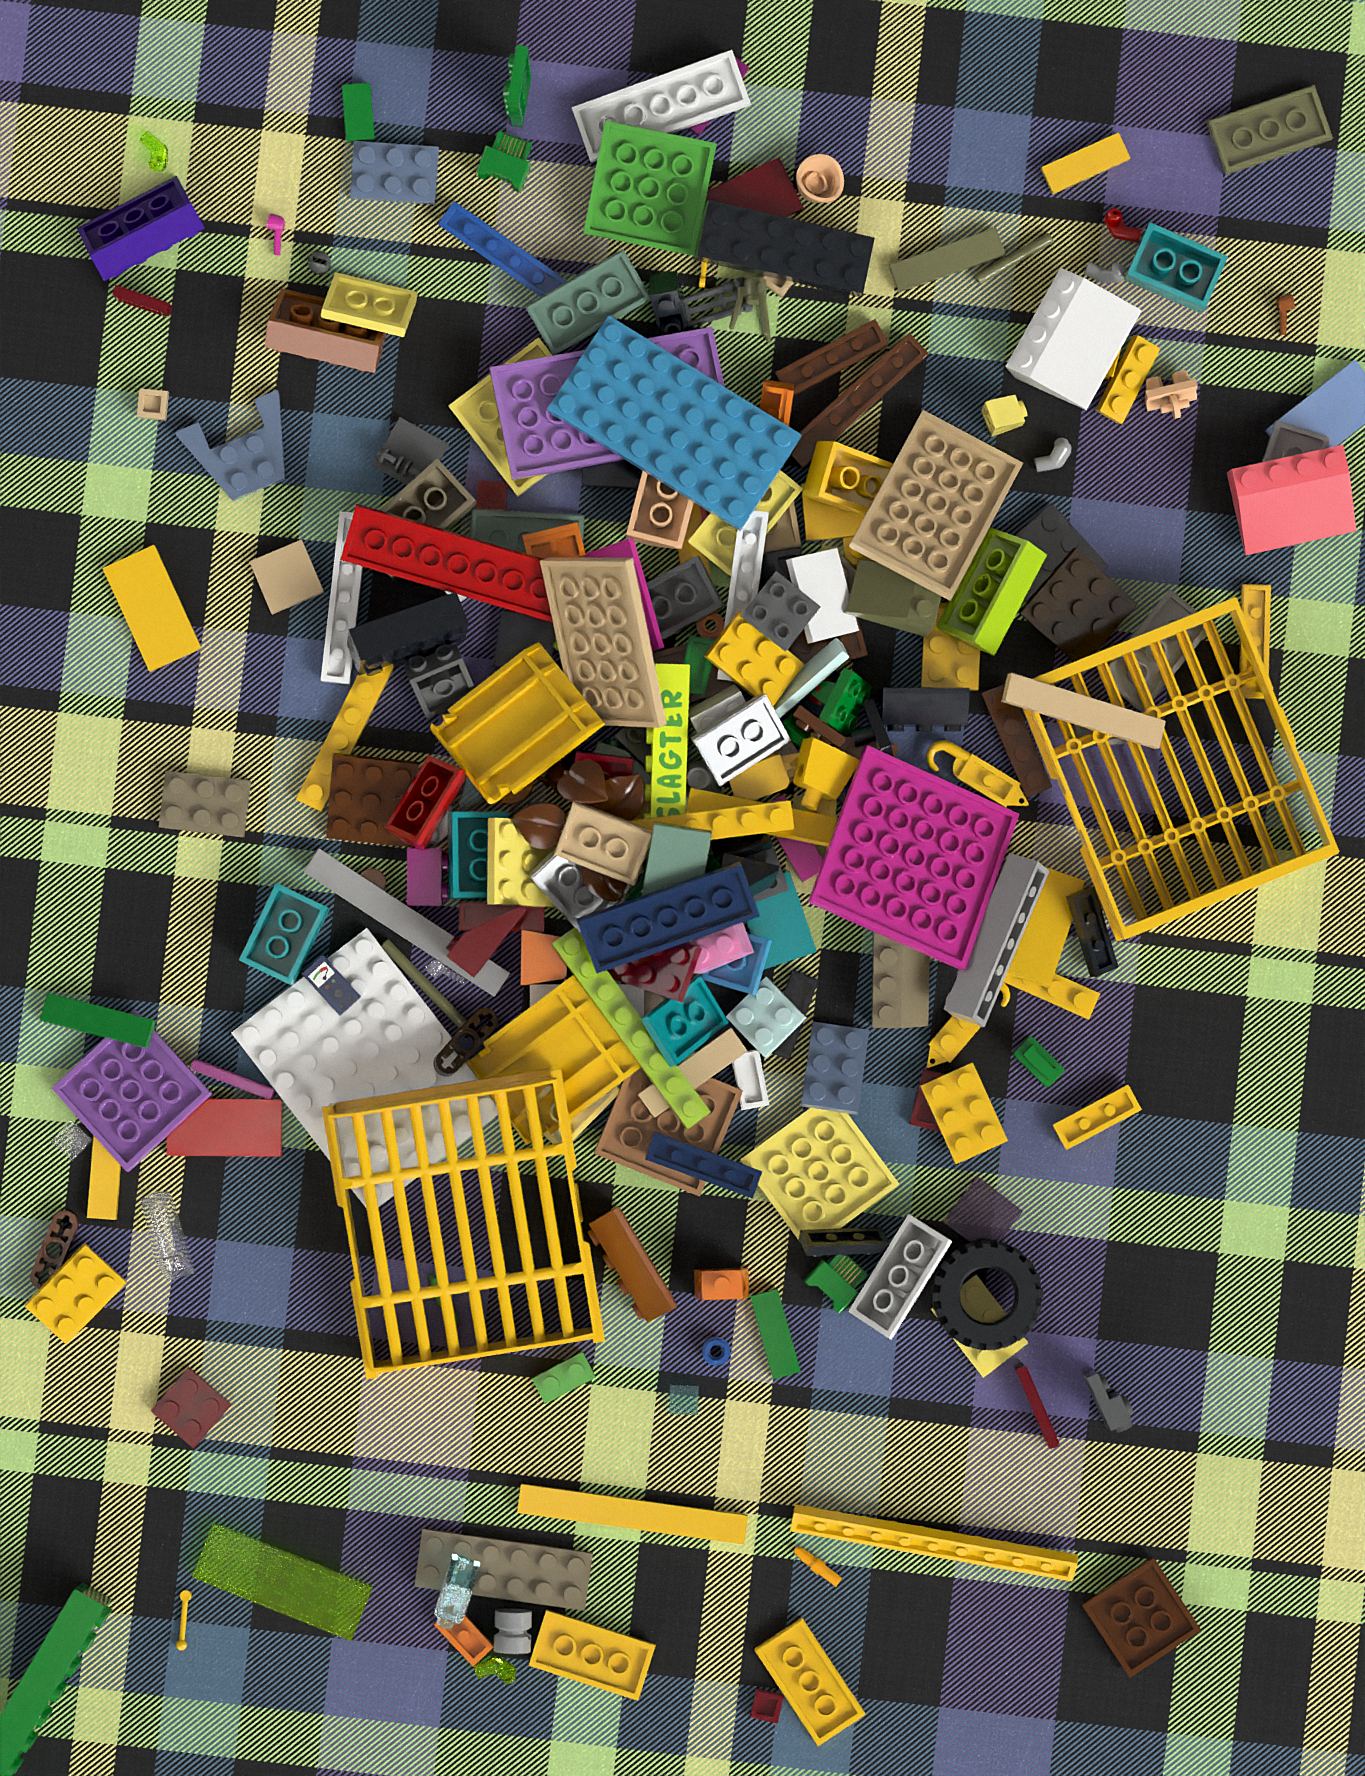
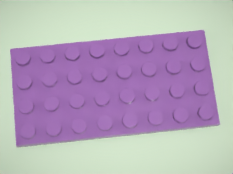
M713 327L647 338L724 386ZM585 350L489 368L512 480L624 460L547 412V408Z

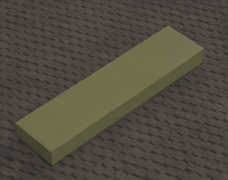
M993 228L890 264L889 268L897 291L900 293L1005 256V251L997 228Z

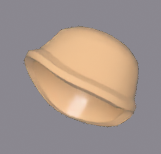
M816 154L806 158L796 172L798 191L809 202H832L840 196L843 190L844 176L838 162L828 155Z

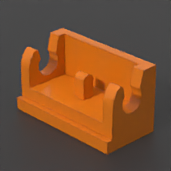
M763 380L760 409L789 426L795 384Z
M578 522L522 536L526 553L542 559L547 557L579 558L586 556Z

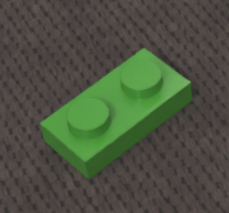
M581 1352L533 1377L532 1380L546 1404L596 1378L584 1353Z

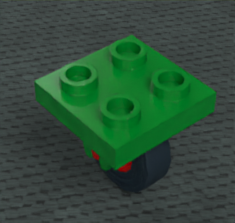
M844 668L841 674L834 670L801 699L800 703L803 708L818 717V719L847 737L857 724L858 714L863 706L862 702L868 701L870 698L872 686L847 668Z

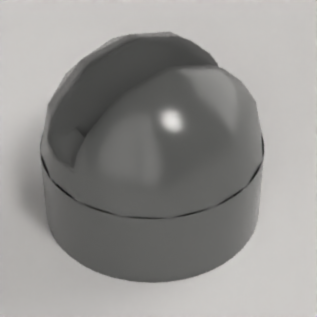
M315 251L308 258V266L313 273L322 275L329 271L331 260L327 253ZM313 258H318L326 261V264L322 265L312 260Z

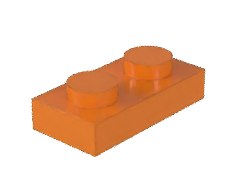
M456 1604L441 1616L439 1624H437V1621L434 1623V1626L472 1666L478 1663L494 1647V1644Z

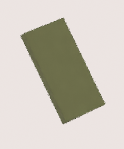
M1315 85L1206 122L1225 176L1333 139Z

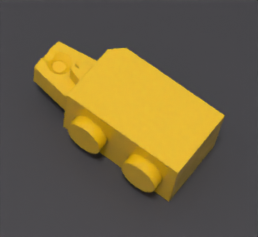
M773 752L729 780L734 796L756 800L788 788L791 777L795 775L799 753L775 756Z

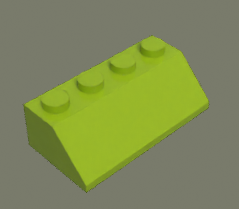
M989 527L936 628L978 650L995 655L1047 554L1025 539Z

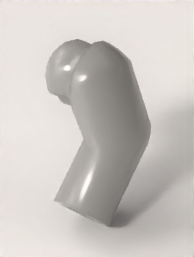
M1089 262L1084 275L1101 283H1117L1125 278L1123 275L1126 272V267L1115 262L1112 264V268L1108 270Z
M1058 438L1054 441V449L1049 456L1034 459L1037 472L1061 468L1071 454V445L1066 438Z

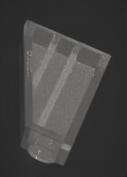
M158 1191L141 1199L154 1261L166 1280L170 1281L195 1273L176 1205L168 1191Z

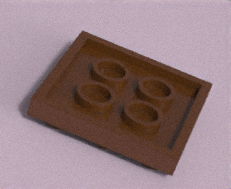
M334 753L326 838L411 847L384 827L418 773L419 762Z
M1151 1557L1081 1604L1129 1678L1201 1631L1199 1625L1154 1557Z

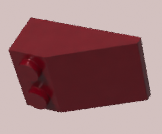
M520 906L464 933L461 938L455 935L445 948L449 951L446 957L475 978L527 909L524 906Z

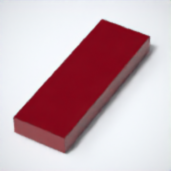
M1022 1364L1015 1367L1014 1370L1047 1447L1052 1449L1059 1446V1440L1027 1366Z

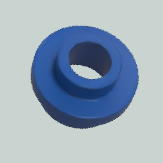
M711 1337L702 1346V1356L711 1365H721L730 1356V1346L721 1337ZM713 1346L721 1348L722 1352L719 1356L711 1354L710 1350Z

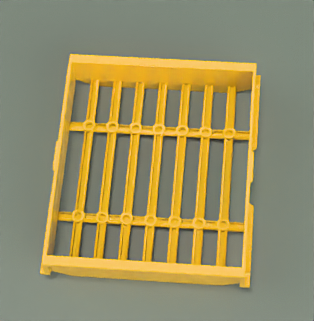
M1237 597L1033 678V680L1055 686L1054 683L1070 677L1076 693L1090 697L1081 673L1097 667L1111 704L1125 708L1107 663L1123 656L1145 709L1142 714L1160 719L1176 711L1216 809V812L1200 818L1164 728L1160 749L1190 821L1185 825L1174 828L1141 745L1127 741L1163 830L1162 834L1147 839L1108 742V738L1113 736L1092 730V733L1076 738L1069 722L1056 719L1066 743L1053 748L1039 713L1022 708L1051 779L1057 780L1083 844L1080 853L1116 942L1128 939L1339 854V849L1303 760L1300 759L1296 749L1295 737L1283 708L1279 707L1273 692L1274 688ZM1228 613L1232 617L1252 667L1236 675L1213 622V619ZM1201 624L1204 627L1224 680L1212 685L1207 683L1186 631ZM1174 635L1178 639L1198 689L1184 696L1181 695L1160 643L1161 640ZM1146 646L1151 648L1172 700L1157 707L1154 704L1134 651ZM1257 679L1297 778L1281 786L1278 783L1240 689V685ZM1227 690L1231 694L1269 788V791L1257 796H1253L1213 698V696ZM1200 701L1204 703L1243 800L1229 807L1225 804L1187 709V706ZM1096 743L1137 844L1122 850L1081 749ZM1071 754L1111 853L1100 859H1097L1058 762V758ZM1299 790L1304 795L1323 846L1307 852L1284 798ZM1272 801L1275 803L1296 855L1282 862L1278 859L1258 807ZM1248 812L1269 864V867L1253 873L1232 821V817ZM1220 822L1243 876L1230 883H1227L1205 830ZM1195 833L1216 885L1215 889L1200 894L1179 842L1180 838ZM1165 844H1168L1190 897V899L1175 905L1152 851ZM1141 854L1163 906V910L1151 915H1147L1126 863V860ZM1113 865L1117 868L1137 918L1136 921L1124 925L1102 871Z
M556 1067L330 1103L328 1106L322 1107L337 1204L344 1209L355 1278L350 1281L366 1380L378 1378L379 1373L590 1339H593V1343L605 1341L590 1245L584 1241L581 1226L583 1214L578 1185L574 1182L573 1170L577 1168L561 1069L556 1070ZM553 1083L562 1143L544 1146L534 1087ZM523 1089L532 1148L515 1150L506 1092ZM495 1094L504 1152L487 1155L477 1096ZM466 1098L475 1157L458 1159L449 1101ZM437 1103L447 1161L430 1164L420 1105ZM409 1107L418 1166L401 1168L392 1110ZM380 1112L390 1170L373 1173L363 1115ZM352 1116L361 1175L346 1177L337 1118ZM562 1154L565 1156L582 1261L566 1265L562 1261L546 1157ZM530 1159L535 1160L552 1267L534 1269L517 1164L518 1161ZM506 1164L523 1267L522 1272L506 1274L489 1171V1166ZM474 1168L478 1170L495 1276L479 1279L477 1278L460 1173L462 1170ZM449 1173L466 1281L449 1283L432 1181V1175ZM418 1177L421 1179L438 1284L422 1288L420 1287L403 1180ZM392 1182L409 1290L392 1292L375 1191V1184ZM362 1186L381 1293L373 1296H365L348 1192L350 1188ZM584 1273L592 1327L574 1330L565 1276ZM554 1278L562 1332L545 1334L537 1281ZM525 1283L534 1336L517 1339L508 1285ZM497 1287L505 1341L488 1343L480 1290ZM468 1292L477 1345L460 1348L451 1294ZM440 1296L448 1350L431 1353L423 1299ZM411 1301L420 1355L403 1357L394 1304ZM383 1306L391 1359L376 1361L368 1308Z

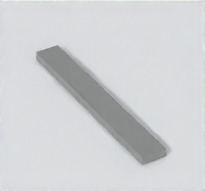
M321 849L317 850L304 870L305 874L492 996H496L510 973L488 960L475 978L446 957L449 951L445 948L454 938L453 935Z

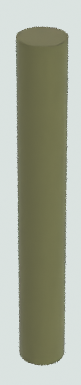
M1046 233L975 275L976 280L981 285L1054 243L1051 235Z

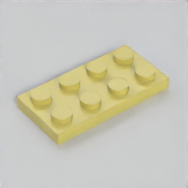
M781 470L755 509V511L769 512L766 534L803 490L801 486ZM710 513L687 542L731 577L737 529Z

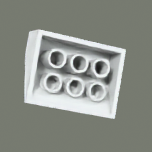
M1060 268L1005 367L1016 379L1087 410L1139 317L1141 310L1091 281Z

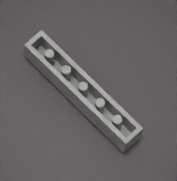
M1009 853L1006 861L1003 863L966 968L963 970L958 969L956 981L951 992L946 997L944 1010L956 1019L985 1027L1049 874V870L1039 861Z

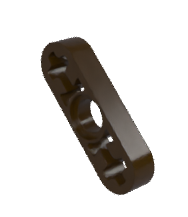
M481 1008L473 1014L435 1056L433 1066L439 1075L448 1077L459 1070L496 1029L498 1025L496 1013L489 1008ZM487 1016L490 1019L488 1021L490 1028L484 1026L476 1033L473 1029L480 1023V1018ZM461 1035H468L472 1038L473 1047L471 1049L465 1050L460 1047L458 1039ZM455 1051L459 1055L451 1062L454 1068L448 1066L445 1069L442 1066L444 1061L441 1057L447 1059Z

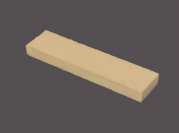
M729 1028L680 1063L678 1068L692 1087L696 1089L745 1054L747 1049L732 1028ZM653 1083L637 1094L654 1118L670 1107Z

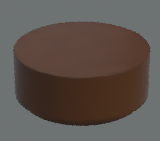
M370 868L360 874L374 885L385 890L386 878L381 871Z

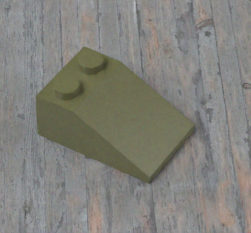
M858 560L845 614L927 637L934 628L941 596L878 562Z

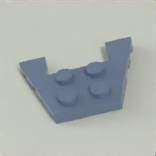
M278 390L254 399L264 427L210 449L199 422L175 432L180 441L233 501L286 480L280 394Z

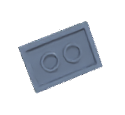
M354 141L350 198L356 200L435 205L439 147Z
M819 1022L812 1023L801 1107L858 1114L869 1030Z

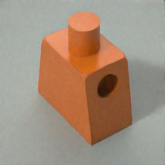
M522 930L521 985L567 979L568 967L552 946V943L560 937Z
M748 1268L694 1269L696 1299L725 1300L749 1297Z

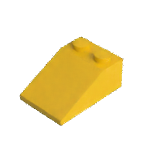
M817 441L802 496L866 516L893 463L835 441Z

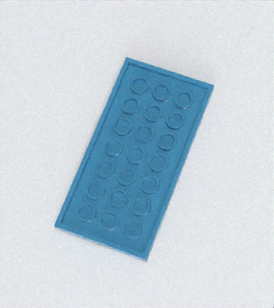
M609 315L547 408V412L739 531L743 529L802 437V434Z

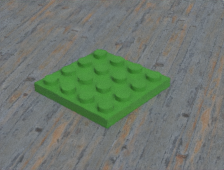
M605 121L583 234L694 256L717 143Z

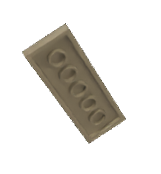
M423 1528L414 1587L441 1590L442 1587V1591L585 1611L593 1552Z

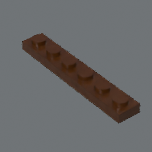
M908 333L799 432L802 434V437L790 456L802 469L812 461L817 441H834L927 357L929 353Z

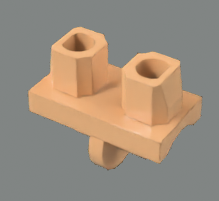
M1186 370L1173 373L1171 378L1173 384L1163 386L1161 377L1158 376L1146 380L1145 405L1147 411L1160 409L1161 413L1172 412L1174 419L1181 417L1180 409L1189 407V401L1197 400L1196 389L1198 386L1196 379L1191 380Z

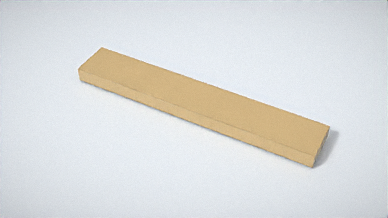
M1010 673L1007 676L1001 701L1153 749L1160 748L1166 722L1014 673Z

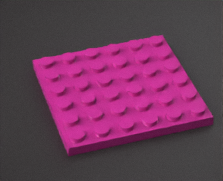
M867 745L862 751L808 903L945 964L963 970L966 968L1019 813Z

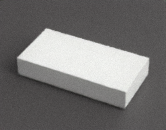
M757 1049L747 1051L732 1062L737 1088L743 1090L740 1097L741 1110L769 1105L760 1053Z

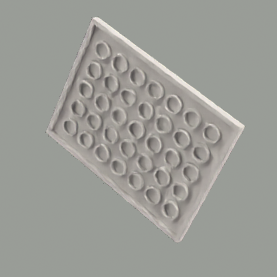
M368 928L327 958L361 995V998L344 1014L339 1016L308 980L302 977L231 1032L329 1161L330 1156L322 1107H326L330 1103L478 1080L466 1062L452 1076H441L435 1071L433 1066L434 1058L452 1037ZM454 1051L447 1059L441 1057L444 1061L442 1066L445 1069L448 1066L454 1068L451 1062L459 1054ZM490 1095L477 1096L482 1127L498 1115L496 1103ZM466 1098L449 1101L456 1147L472 1135ZM438 1104L420 1105L429 1163H437L446 1156ZM409 1107L392 1110L401 1168L418 1166ZM380 1112L364 1114L372 1172L389 1171ZM352 1116L337 1118L346 1177L361 1175ZM416 1178L403 1180L404 1187ZM392 1182L375 1184L379 1208L393 1197L394 1193ZM363 1186L351 1188L366 1207Z

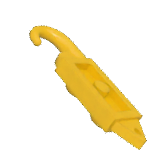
M940 740L928 748L926 761L935 772L939 770L934 763L935 753L940 750L946 751L956 757L953 763V774L964 784L1005 808L1006 806L1029 805L1019 787L1021 783L953 742ZM1022 798L1024 803H1019V799Z
M1003 982L1000 989L1003 994L1001 1006L1005 1007L1010 999V991ZM952 1016L929 1042L930 1049L926 1067L930 1068L947 1061L951 1063L981 1026L956 1019ZM930 1059H934L935 1063L931 1064Z

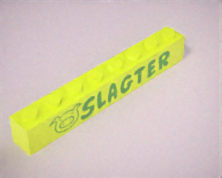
M654 664L667 724L660 728H646V744H651V755H646L645 773H650V784H645L644 801H649V813H644L643 819L685 814L690 665ZM648 849V852H647V855H646L645 859H648L649 849Z

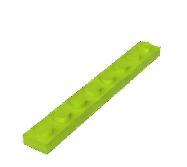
M574 927L553 942L552 946L685 1128L688 1130L711 1113L678 1066L670 1067L641 1021L642 1017L609 972L606 970L596 973L584 939L578 930Z

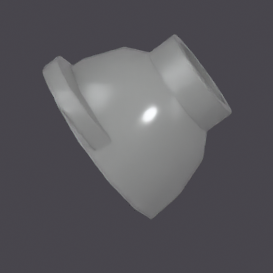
M694 760L687 762L686 797H689L690 788L714 793L722 791V785L716 784L704 761Z

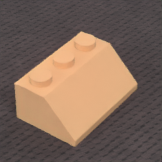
M643 471L626 539L634 538L635 542L654 547L682 549L694 502Z

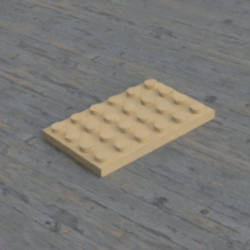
M923 410L849 547L951 601L1023 463Z
M547 557L541 560L540 564L561 663L567 678L601 718L605 726L660 728L666 725L633 558Z

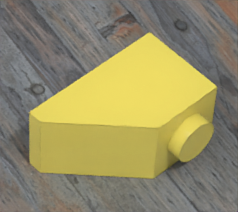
M1016 395L989 400L985 402L981 410L991 437L1022 426L1025 423L1024 417L1028 416L1023 401H1017Z

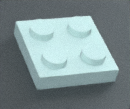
M765 977L759 983L756 996L748 994L726 1016L765 1058L807 1018L768 977Z

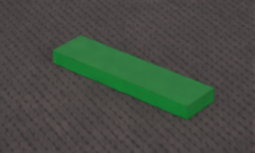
M47 993L39 1019L45 1023L147 1049L156 1023L153 1019Z

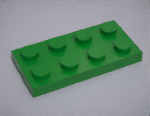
M517 45L516 52L509 55L508 70L510 81H505L503 98L504 105H506L505 111H507L506 117H510L511 126L523 128L532 69L528 47Z

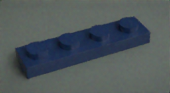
M656 1132L652 1136L644 1158L645 1160L752 1199L762 1171Z

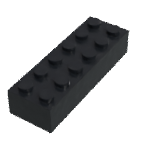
M708 200L704 205L693 260L859 297L864 292L875 237Z

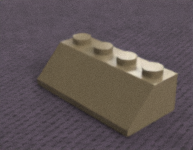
M436 459L380 511L449 531L477 503L447 468ZM388 574L393 581L397 578V576Z
M873 932L872 1028L928 1026L930 956L876 932Z

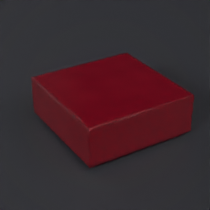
M756 1688L750 1717L778 1724L784 1694Z

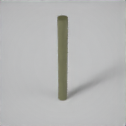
M389 939L382 944L381 947L460 1029L467 1022L460 1012Z

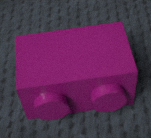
M407 848V906L443 907V900H448V883H443V872H448V855H443L442 848H424L423 851L417 848Z

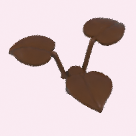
M561 758L556 765L548 769L545 778L541 775L536 778L544 786L551 785L556 794L572 802L596 803L607 800L604 772L600 765L592 760L577 761L568 771ZM533 782L529 783L515 795L512 791L497 802L512 805L524 801L533 790Z
M641 775L615 776L605 780L607 800L597 802L598 807L606 811V813L624 820H634L640 813L644 800V785ZM537 803L520 810L514 815L513 821L530 845L538 849H548L559 842L561 830L563 831L564 828L562 824L565 820V812L553 803ZM582 866L583 882L592 894L606 901L615 902L620 899L628 883Z

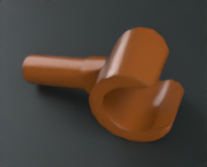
M1292 294L1280 296L1276 301L1280 316L1279 335H1286V311L1295 309Z

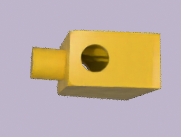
M816 738L803 739L793 779L795 785L806 790L801 805L811 810H817L821 798L826 800L837 799L857 768L859 759Z

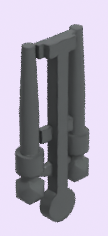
M740 277L734 282H731V280L722 283L723 285L684 297L688 327L732 316L735 305L727 309L726 304L737 300L738 287H744L745 279ZM734 291L735 295L724 298L723 292L729 293ZM716 294L718 296L716 301L690 309L687 302ZM746 301L743 302L739 315H741V312H751L753 305L747 304ZM721 306L722 311L692 320V314Z

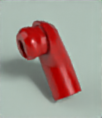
M1116 208L1110 209L1104 219L1111 235L1115 239L1139 243L1141 229L1126 226L1121 217L1122 212Z

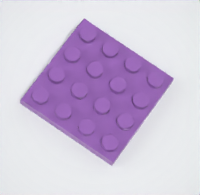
M136 1010L131 1013L133 1015L141 1016L140 1013ZM153 1030L148 1049L108 1038L103 1039L52 1087V1090L127 1172L131 1171L212 1095L211 1091L155 1030Z

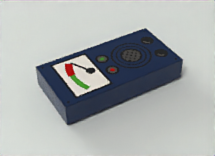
M323 954L302 973L339 1016L344 1014L361 998V995Z

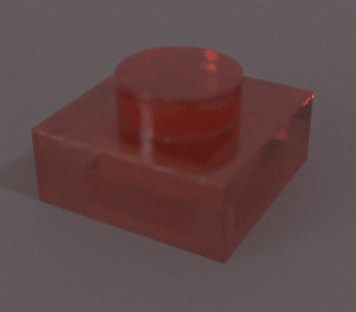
M478 481L477 509L507 511L508 483L502 481Z

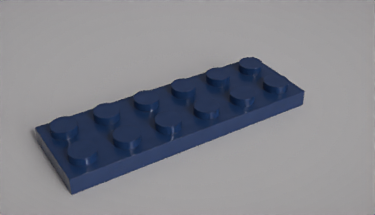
M741 861L577 918V923L595 971L600 973L760 917Z

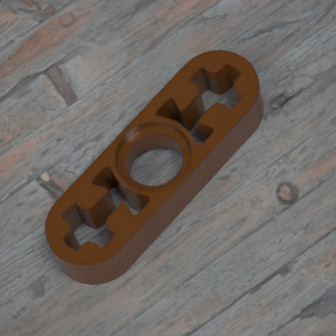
M70 1210L56 1213L51 1221L30 1274L31 1283L38 1289L44 1283H40V1277L37 1276V1272H43L47 1263H41L42 1258L50 1263L58 1264L57 1268L50 1266L48 1275L51 1277L64 1264L79 1228V1218ZM68 1215L70 1217L69 1222L73 1224V1227L66 1228L63 1236H68L67 1242L60 1237H52L53 1231L59 1234L62 1225L58 1223L59 1218L64 1219ZM53 1241L60 1243L63 1248V1252L58 1258H52L47 1253V1246Z

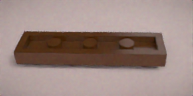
M876 319L780 369L775 372V375L779 382L795 384L793 396L885 348L889 343Z
M1005 684L982 693L981 696L1016 778L1021 783L1022 792L1025 798L1052 788V784L1019 707L1001 702Z

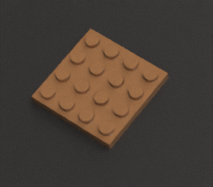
M640 1068L622 1082L594 1154L700 1196L706 1181L644 1159L652 1136L656 1132L717 1155L743 1090L714 1078L705 1081L694 1090L711 1113L687 1130L671 1107L655 1118L652 1116L637 1095L652 1084L644 1070Z

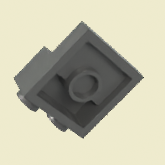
M447 644L441 645L436 649L435 653L426 657L415 656L409 661V664L404 666L426 719L446 711L475 688L456 644L452 646Z
M1093 1369L1083 1373L1082 1376L1105 1426L1111 1431L1116 1430L1117 1433L1131 1428L1133 1424L1129 1414L1134 1412L1127 1397L1124 1395L1120 1396L1116 1391L1110 1392V1386L1105 1376L1101 1373L1098 1374Z

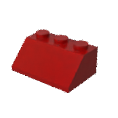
M428 755L384 828L406 844L423 851L431 840L440 821L446 815L455 796L460 792L461 786L467 778L465 771Z

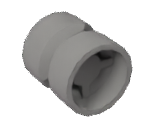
M513 1608L495 1610V1627L499 1629V1633L494 1635V1652L506 1654L531 1652V1635L527 1633V1630L532 1626L531 1610Z

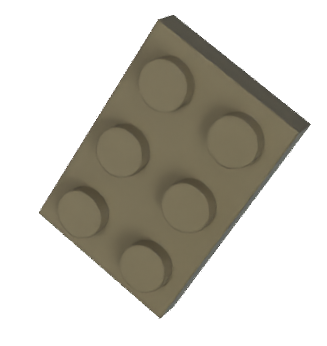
M165 771L159 828L245 838L251 781Z

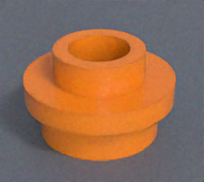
M714 612L697 621L696 628L701 637L711 638L721 634L725 623L722 616ZM712 620L716 623V628L711 631L707 630L705 623Z

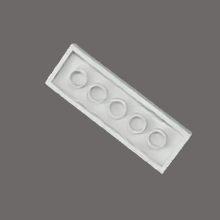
M730 50L574 106L572 110L591 162H594L598 159L605 121L672 134L750 106L751 103L733 51Z

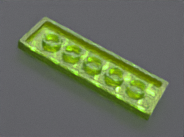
M216 1523L212 1525L192 1575L194 1579L349 1641H352L373 1589V1586Z

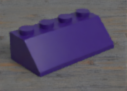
M176 175L81 225L77 230L103 280L106 281L109 278L119 276L123 271L136 264L144 263L149 257L170 249L174 244L183 239L195 236L204 229V226Z

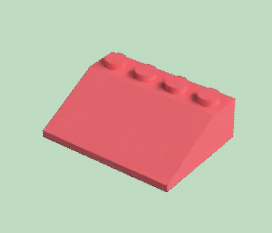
M1343 445L1234 468L1227 472L1245 556L1356 531L1350 473Z

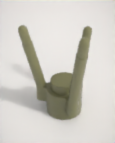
M757 277L747 278L744 280V287H738L737 300L729 328L731 330L734 329L743 298H745L747 304L759 305L762 332L766 342H770L771 335L766 302L767 281L765 279Z

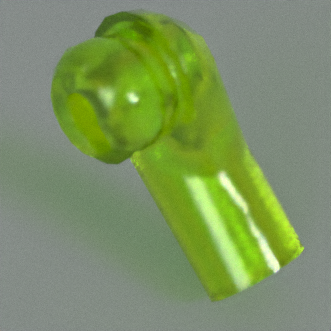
M146 131L140 138V142L151 151L148 166L154 172L164 171L168 165V148L151 132Z
M500 1657L474 1665L478 1679L491 1674L503 1679V1682L506 1684H510L516 1679L517 1671L514 1665Z

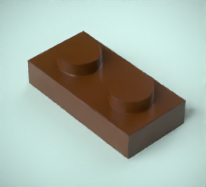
M799 706L792 716L796 719L794 724L806 733L812 730L820 736L818 740L832 747L840 749L847 739L802 706Z

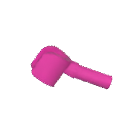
M270 214L267 229L275 231L274 255H281V237L285 227V220L281 216Z

